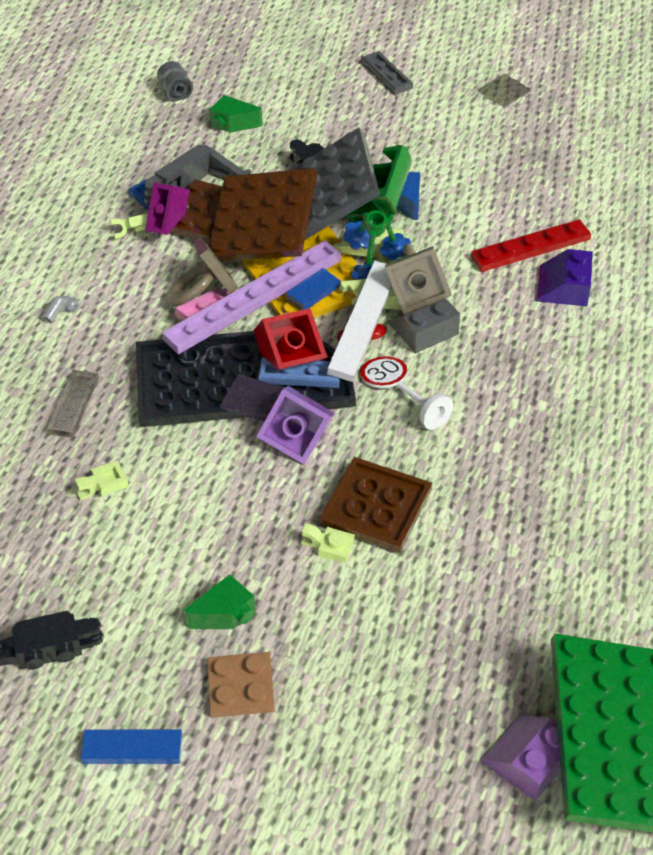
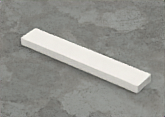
M374 260L329 364L328 375L353 382L392 289L391 281L385 269V263Z

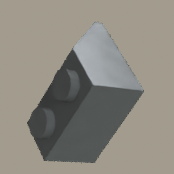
M445 298L406 314L402 313L388 319V323L416 354L458 335L460 313Z

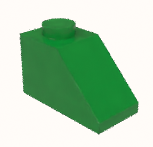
M223 95L209 109L211 126L218 130L231 133L258 128L263 125L261 107Z
M229 574L184 609L186 626L189 629H234L239 624H246L253 618L256 612L255 597Z

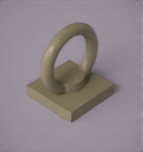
M201 237L193 242V245L203 261L181 276L170 288L167 294V302L171 306H180L191 301L217 278L230 294L238 289L231 274ZM204 274V276L194 286H192L190 289L179 295V293L186 285H188L192 280H194L198 276Z
M406 244L403 247L405 257L385 265L403 314L452 296L433 246L416 253L411 244Z

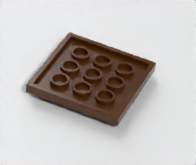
M315 168L225 176L209 243V248L219 261L302 256L318 175Z

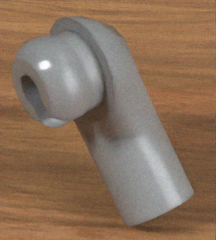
M57 296L51 300L42 318L53 323L59 312H65L66 310L70 313L75 312L79 306L78 301L71 296Z

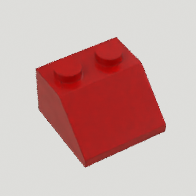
M311 308L264 318L253 330L261 355L277 371L328 358Z

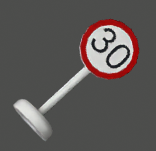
M382 356L370 359L363 364L360 372L361 379L365 384L375 388L397 386L422 405L419 419L421 424L427 429L434 430L446 423L453 411V402L447 395L438 393L425 400L402 383L408 374L407 365L402 360L396 357Z

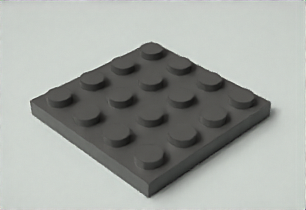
M360 127L347 133L333 144L327 145L323 150L312 157H308L294 168L289 169L315 168L318 174L305 240L380 195L365 134Z

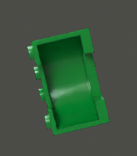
M396 145L383 148L382 152L391 162L372 164L380 195L344 216L343 218L350 219L349 223L363 221L364 213L374 210L383 212L386 218H391V221L393 220L412 165V159L407 147Z

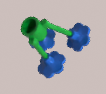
M374 210L364 213L363 221H358L357 223L350 222L345 227L346 231L343 234V240L349 243L353 250L368 248L364 264L354 267V271L351 274L353 280L367 279L373 265L372 256L375 237L381 236L385 229L389 236L383 239V246L380 252L383 256L388 257L389 261L394 262L399 258H404L403 247L406 244H411V241L408 238H404L403 234H394L391 227V218H386V215L381 211Z

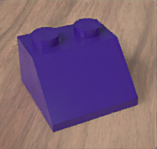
M567 249L542 263L539 268L536 302L587 307L591 289L593 251Z

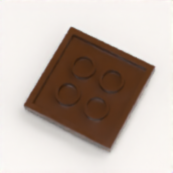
M195 179L186 188L190 190L186 213L170 233L195 240L201 237L205 243H210L222 186Z
M353 457L319 518L320 526L351 533L357 539L401 553L432 491L433 483Z

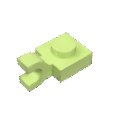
M148 214L124 220H110L111 226L120 225L122 228L120 233L114 234V238H122L127 233V229L135 228V232L144 231Z
M118 460L91 469L92 476L75 479L78 487L76 493L80 501L93 496L98 490L101 496L128 488V479Z
M305 523L302 530L303 539L301 545L318 548L319 557L346 563L355 540V535L327 527L324 534L316 526Z

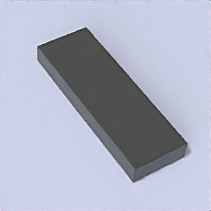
M380 51L361 57V63L394 95L413 89V82Z

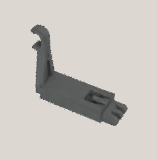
M198 144L154 172V176L145 181V203L150 205L154 182L186 189L195 179L201 180L208 173L224 178L225 176L250 174L251 171L250 169L242 170L213 148Z

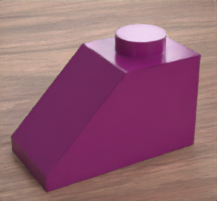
M154 182L145 231L168 235L186 213L190 190Z

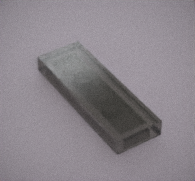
M72 370L46 428L49 435L68 438L75 437L99 381L98 373Z

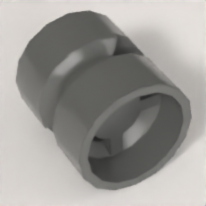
M169 61L158 69L157 79L171 101L176 102L190 97L193 92V84L180 63Z

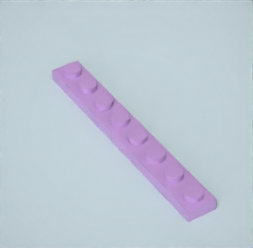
M323 241L302 253V256L291 259L162 332L163 340L177 354H180L288 292L320 269L324 268L326 270L340 262L341 253L328 242Z

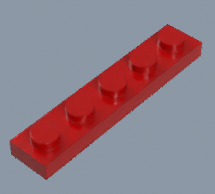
M578 219L471 251V258L479 270L485 272L591 240V233L582 221Z

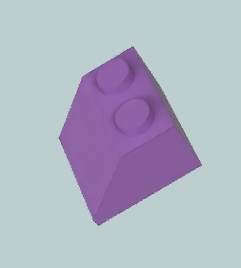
M287 386L282 389L256 437L305 464L335 413Z
M520 715L486 754L482 762L536 801L561 771L557 722L546 717Z

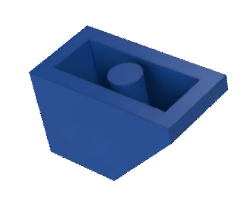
M409 172L397 207L413 220H418L420 172Z

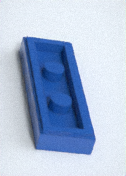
M182 729L85 730L81 761L82 764H180Z

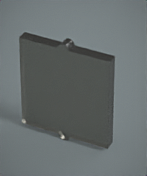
M503 74L479 88L478 92L487 96L490 101H495L501 106L506 107L531 92V89L521 84L519 80Z

